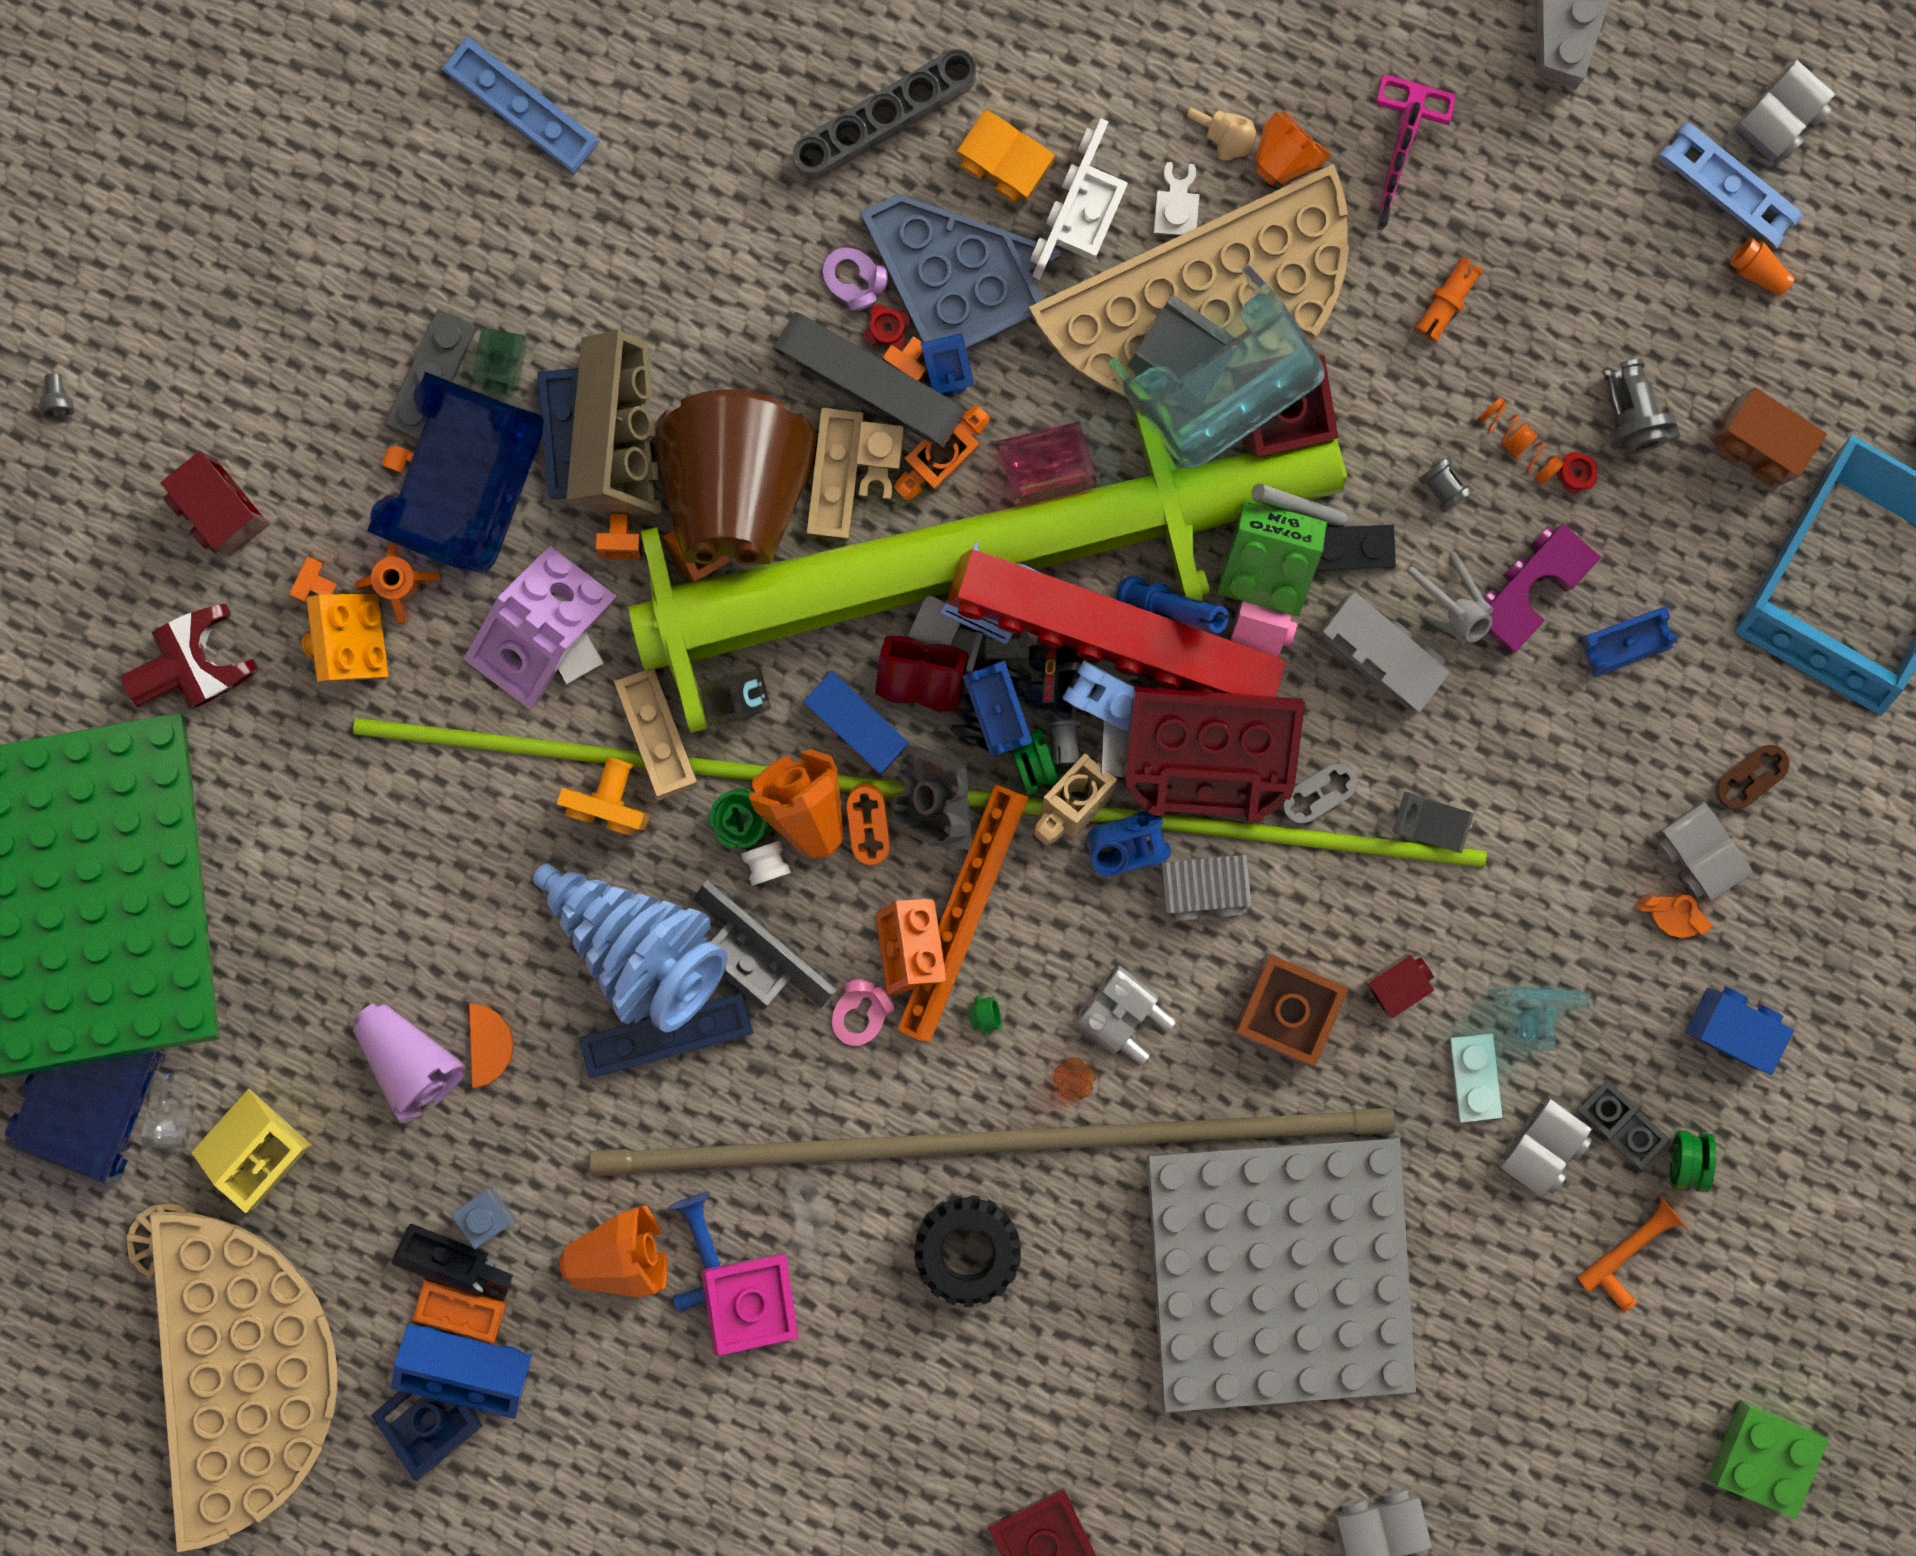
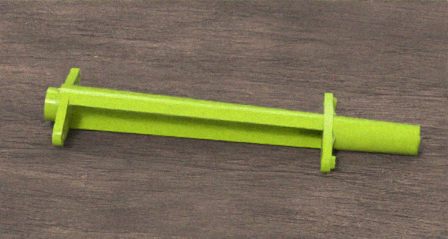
M1149 403L1133 408L1134 419L1149 476L673 586L658 527L643 530L641 535L649 565L652 600L628 606L640 659L645 671L665 666L670 667L680 692L690 733L708 729L694 671V661L923 601L927 594L933 597L949 594L961 555L971 550L976 542L979 543L978 549L981 552L1015 564L1022 563L1034 570H1039L1165 536L1181 595L1203 601V595H1207L1210 592L1204 569L1196 570L1193 558V533L1238 521L1245 499L1266 504L1252 497V489L1258 483L1308 500H1315L1343 492L1348 476L1337 439L1260 457L1245 453L1177 469L1161 440L1160 435L1166 434L1161 410L1153 411Z

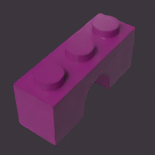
M1564 523L1557 526L1554 530L1547 526L1531 543L1536 551L1525 562L1519 557L1503 574V577L1508 582L1501 590L1496 593L1491 588L1483 596V599L1493 607V612L1490 614L1492 626L1487 633L1510 654L1517 652L1545 621L1530 606L1528 593L1532 583L1537 578H1549L1558 583L1564 590L1569 591L1581 581L1601 558Z

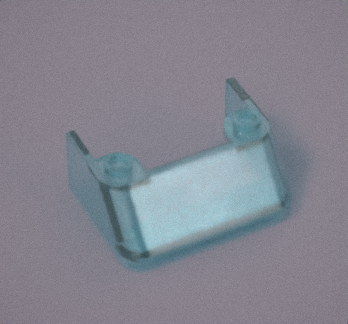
M1249 265L1244 267L1242 271L1254 296L1243 306L1241 311L1242 320L1248 330L1186 373L1177 377L1170 368L1159 366L1149 368L1133 379L1115 357L1108 361L1130 405L1177 460L1187 467H1197L1207 463L1315 389L1325 376V369L1318 354L1281 298Z

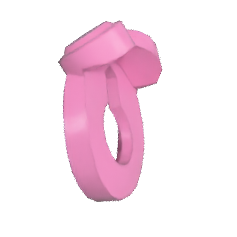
M856 979L845 983V994L837 1002L832 1016V1027L837 1038L844 1044L851 1046H860L871 1041L882 1028L885 1016L894 1011V1004L890 995H887V992L881 987L874 988L873 983L867 980ZM869 997L872 1004L866 1013L869 1018L868 1027L861 1033L850 1032L844 1025L846 1013L851 1009H857L862 999Z

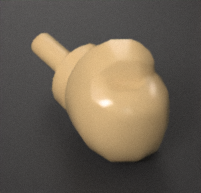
M1192 107L1187 113L1188 118L1209 128L1206 138L1217 143L1219 159L1233 161L1234 158L1246 157L1249 154L1256 139V129L1252 121L1246 117L1228 112L1224 113L1220 110L1212 118Z

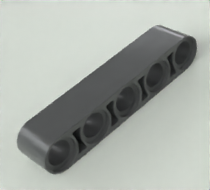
M963 49L949 50L803 136L796 142L793 148V160L796 170L804 178L810 180L820 179L966 93L973 87L976 81L974 57ZM960 63L968 68L969 74L963 80L954 81L946 75L947 68L952 64ZM917 85H926L932 90L933 95L928 101L916 102L909 95L911 89ZM889 106L896 111L897 115L891 123L881 124L873 118L874 112L879 107ZM847 127L856 129L861 135L859 140L850 146L843 145L837 140L839 132ZM809 149H817L824 154V159L818 166L808 167L801 162L803 153Z
M794 312L772 347L780 355L784 356V354H787L795 359V364L940 448H944L966 413L962 407L949 398L798 312Z

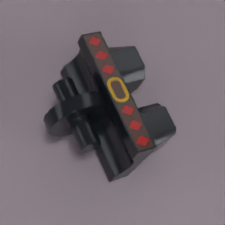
M1041 643L1029 646L1028 660L1030 667L1036 671H1044V681L1029 682L1026 685L1025 700L1034 709L1051 710L1060 718L1072 717L1073 705L1065 701L1063 696L1068 687H1074L1081 675L1077 671L1084 659L1076 655V649L1062 645L1061 648H1053Z

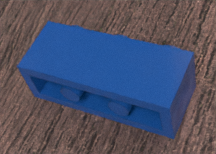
M407 1324L394 1364L391 1389L516 1419L529 1374L532 1354L524 1353L511 1346L500 1347L465 1336L459 1337L439 1332L430 1326L419 1327Z

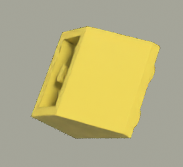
M247 1089L191 1153L213 1185L243 1212L247 1213L255 1209L312 1144L253 1091Z

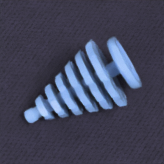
M547 863L538 867L533 875V883L544 892H549L547 897L549 908L554 916L561 915L560 925L568 937L573 936L574 948L581 958H586V967L593 978L599 980L601 991L607 1000L612 1002L613 1010L621 1022L629 1025L634 1019L635 1023L650 1014L653 1025L661 1031L668 1033L684 1025L704 1006L720 982L728 961L727 951L713 942H706L708 938L704 937V935L710 930V918L707 917L708 915L690 908L685 911L682 909L683 907L664 900L660 904L657 898L639 893L636 895L632 890L610 886V883L598 879L587 880L585 878L586 875L576 872H567L561 876L556 868Z

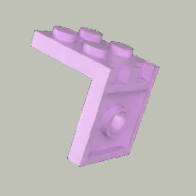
M549 546L497 597L464 660L531 710L544 694L567 652L604 615L617 596L553 547ZM551 593L560 594L567 601L560 602ZM509 649L515 651L522 661L516 659Z

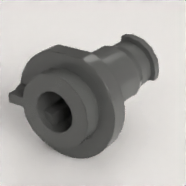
M1643 359L1621 362L1622 371L1612 372L1611 370H1605L1603 372L1604 379L1608 380L1610 384V398L1619 427L1608 435L1612 448H1624L1625 454H1637L1662 446L1669 440L1680 438L1674 414L1659 413L1651 384L1645 377L1642 369L1645 367Z

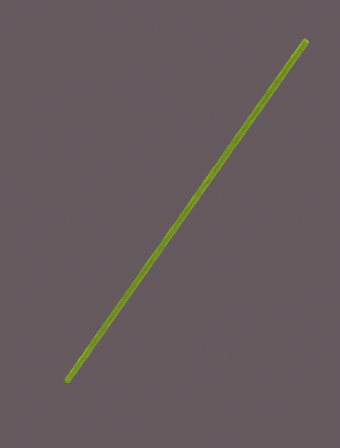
M355 718L353 726L354 735L606 764L608 756L633 764L632 767L646 769L640 752L634 750ZM688 757L694 775L753 781L757 775L769 767ZM838 775L840 792L850 793L856 785L861 783H872L878 786L883 791L884 796L888 798H896L904 792L903 782ZM968 790L969 807L986 809L992 793ZM1029 797L1023 813L1043 816L1041 811L1044 799ZM1104 806L1091 821L1109 823L1130 817L1143 810ZM1164 813V817H1162L1163 824L1161 825V830L1482 868L1485 867L1487 852L1482 850L1463 848L1462 853H1457L1422 843Z

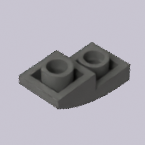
M1608 1080L1578 1110L1641 1171L1671 1140Z

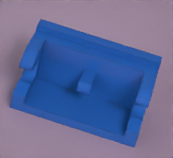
M1667 606L1580 637L1579 639L1593 676L1605 674L1674 648L1672 644L1677 643V635L1671 633L1667 621L1670 619V614Z
M1005 661L963 676L990 757L1033 743Z

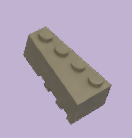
M620 330L581 338L566 500L608 516L610 514H628V520L636 521L662 516L661 501L654 498L653 481L659 480L658 462H651L649 438L656 436L654 420H651L646 400L652 397L648 343Z

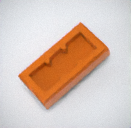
M426 1278L422 1285L412 1321L494 1345L507 1302L483 1295L481 1297L469 1295Z

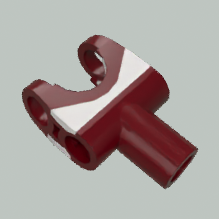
M219 604L183 615L152 632L162 655L121 675L125 690L137 708H141L179 689L188 709H195L230 692L259 671L254 659L244 661L235 666H232V664L218 666L214 662H208L203 650L206 649L207 638L212 631L210 626L231 616L227 604Z

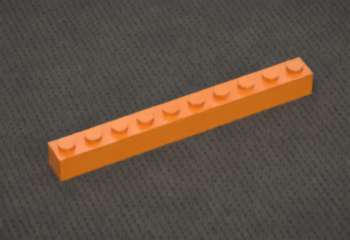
M995 784L974 836L973 846L968 851L938 926L946 980L940 984L919 985L913 989L898 1026V1031L917 1040L931 1042L1029 798L1028 796Z

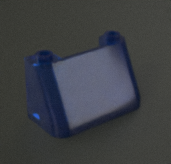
M425 372L422 381L415 389L414 401L417 412L427 417L399 496L393 494L386 495L373 505L370 513L371 521L367 532L448 566L485 573L494 565L501 550L543 435L542 427L544 420L538 413L438 375Z

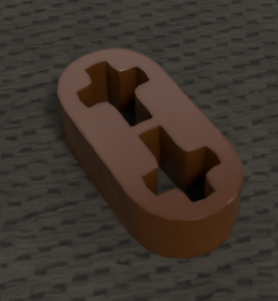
M1775 745L1760 746L1753 750L1717 781L1715 792L1719 803L1729 809H1743L1752 804L1787 774L1789 758L1786 752ZM1763 753L1767 757L1776 755L1778 761L1774 766L1777 772L1773 774L1770 771H1766L1756 777L1753 772L1763 764L1760 756ZM1748 777L1751 783L1742 790L1743 800L1741 801L1738 798L1729 800L1726 796L1730 791L1727 783L1730 780L1734 783H1739Z

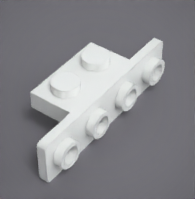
M1102 118L1095 131L1087 128L1078 148V152L1085 154L1080 167L1071 164L1062 188L1069 191L1063 204L1055 201L1047 219L1046 225L1053 227L1048 241L1039 238L1030 258L1031 262L1037 264L1032 277L1040 280L1055 245L1091 261L1095 260L1128 184L1090 166L1108 124V121Z

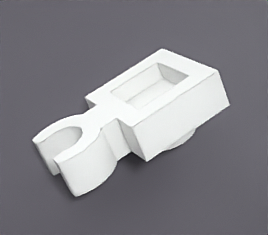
M1167 162L1163 175L1166 184L1169 186V192L1157 191L1153 235L1179 237L1197 228L1199 194L1187 193L1188 187L1192 185L1196 177L1194 164H1189L1188 176L1183 180H1178L1172 175L1173 163Z

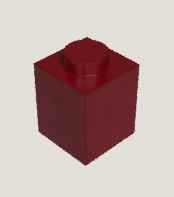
M1405 954L1364 981L1389 1018H1394L1435 991L1429 983L1434 978V975L1421 957L1414 960L1412 955Z

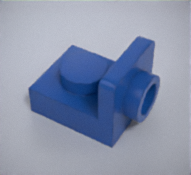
M962 333L921 343L931 389L944 396H955L964 392L966 387L974 386Z

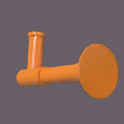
M1660 1194L1659 1208L1654 1216L1614 1250L1606 1253L1577 1277L1589 1292L1600 1284L1620 1307L1619 1309L1622 1313L1630 1310L1637 1303V1300L1626 1291L1612 1273L1663 1231L1680 1226L1688 1229Z

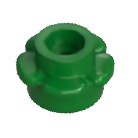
M977 995L975 997V1005H971L968 1008L969 1020L974 1030H980L984 1036H988L991 1034V1031L1002 1028L999 1005L994 996L982 998L981 995Z

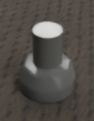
M58 373L45 375L46 394L40 399V416L55 418L56 416L52 409L57 408L66 409L64 416L72 415L74 413L73 402L66 393H63L62 375Z

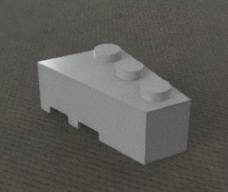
M1536 0V74L1538 77L1578 88L1585 79L1609 0Z
M1355 591L1344 598L1315 636L1414 714L1420 713L1451 673L1443 666L1446 660L1428 646L1422 649L1411 639L1413 635L1410 631L1394 620L1390 622L1379 612V608L1363 595H1358Z

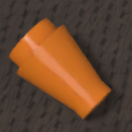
M1752 237L1747 239L1730 260V265L1736 269V275L1771 291L1777 297L1782 296L1795 280V277L1786 270L1763 240L1757 242Z

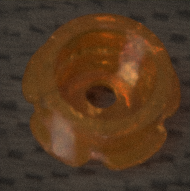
M1069 1058L1064 1062V1065H1059L1054 1072V1082L1058 1085L1057 1091L1067 1099H1073L1074 1097L1079 1099L1085 1098L1093 1090L1092 1082L1095 1081V1072L1089 1064L1085 1065L1082 1059ZM1077 1075L1079 1077L1078 1082H1071V1076Z

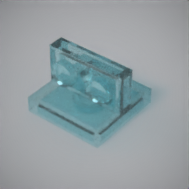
M1493 986L1492 1003L1510 1007H1526V1013H1519L1518 1037L1525 1038V1046L1538 1051H1555L1556 1008L1591 1009V991L1578 988Z

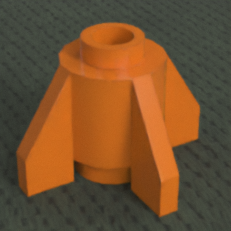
M1285 110L1281 114L1276 111L1264 124L1258 150L1254 156L1259 164L1255 171L1270 185L1274 186L1278 181L1285 186L1290 180L1320 168L1331 156V153L1298 126L1289 113Z
M394 538L389 539L386 557L378 561L373 567L371 576L356 580L355 582L357 590L374 588L375 592L381 597L391 600L397 622L408 623L405 601L416 594L420 583L442 581L440 572H418L410 562L401 558L400 539ZM394 570L399 573V581L391 586L387 584V578L393 577Z

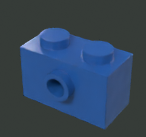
M1725 986L1722 993L1707 988L1685 1034L1760 1072L1772 1076L1794 1029L1781 1023L1784 1017L1782 1014L1766 1006L1760 1005L1758 1010H1755L1745 1005L1748 997Z

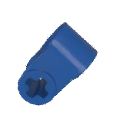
M1141 811L1130 817L1093 827L1086 837V847L1094 870L1100 875L1108 877L1143 866L1157 865L1167 860L1171 855V848L1167 842H1164L1161 831L1162 817L1152 815L1148 811ZM1147 836H1150L1149 841L1146 840ZM1105 847H1116L1109 853H1099Z

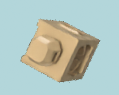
M1084 753L1045 795L1041 811L1043 816L1036 824L1034 833L1044 844L1054 843L1064 832L1074 839L1114 796L1118 779L1106 770L1104 775H1102V753L1095 761ZM1119 757L1117 759V763L1120 767L1123 763L1122 757ZM1087 786L1089 788V799L1086 801L1075 800L1071 807L1069 805V794L1076 791L1084 792Z

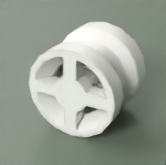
M781 841L741 854L743 862L748 864L751 870L749 876L751 886L791 873L789 865L784 863L781 857L783 850Z

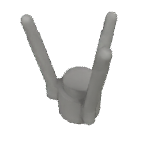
M1451 552L1449 557L1473 600L1459 599L1456 602L1452 601L1414 567H1409L1407 570L1408 574L1449 610L1448 618L1450 623L1426 611L1420 613V617L1423 620L1453 635L1462 644H1465L1467 641L1470 643L1476 642L1487 634L1492 626L1490 614L1493 612V607L1483 599L1456 552Z

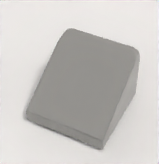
M927 594L908 637L919 640L926 645L944 644L951 646L961 623L941 614L940 612L946 603Z

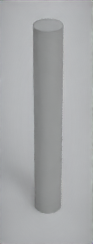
M1261 483L1256 484L1252 489V497L1257 501L1327 521V524L1335 527H1344L1348 521V516L1343 511Z

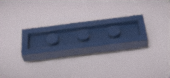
M738 993L706 1002L688 1022L668 1033L658 1029L653 1025L651 1018H647L637 1023L632 1022L629 1025L625 1024L592 1033L578 1039L590 1079L753 1034L754 1031L744 994Z

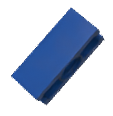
M833 671L803 701L881 775L905 750V746L910 745L904 737Z

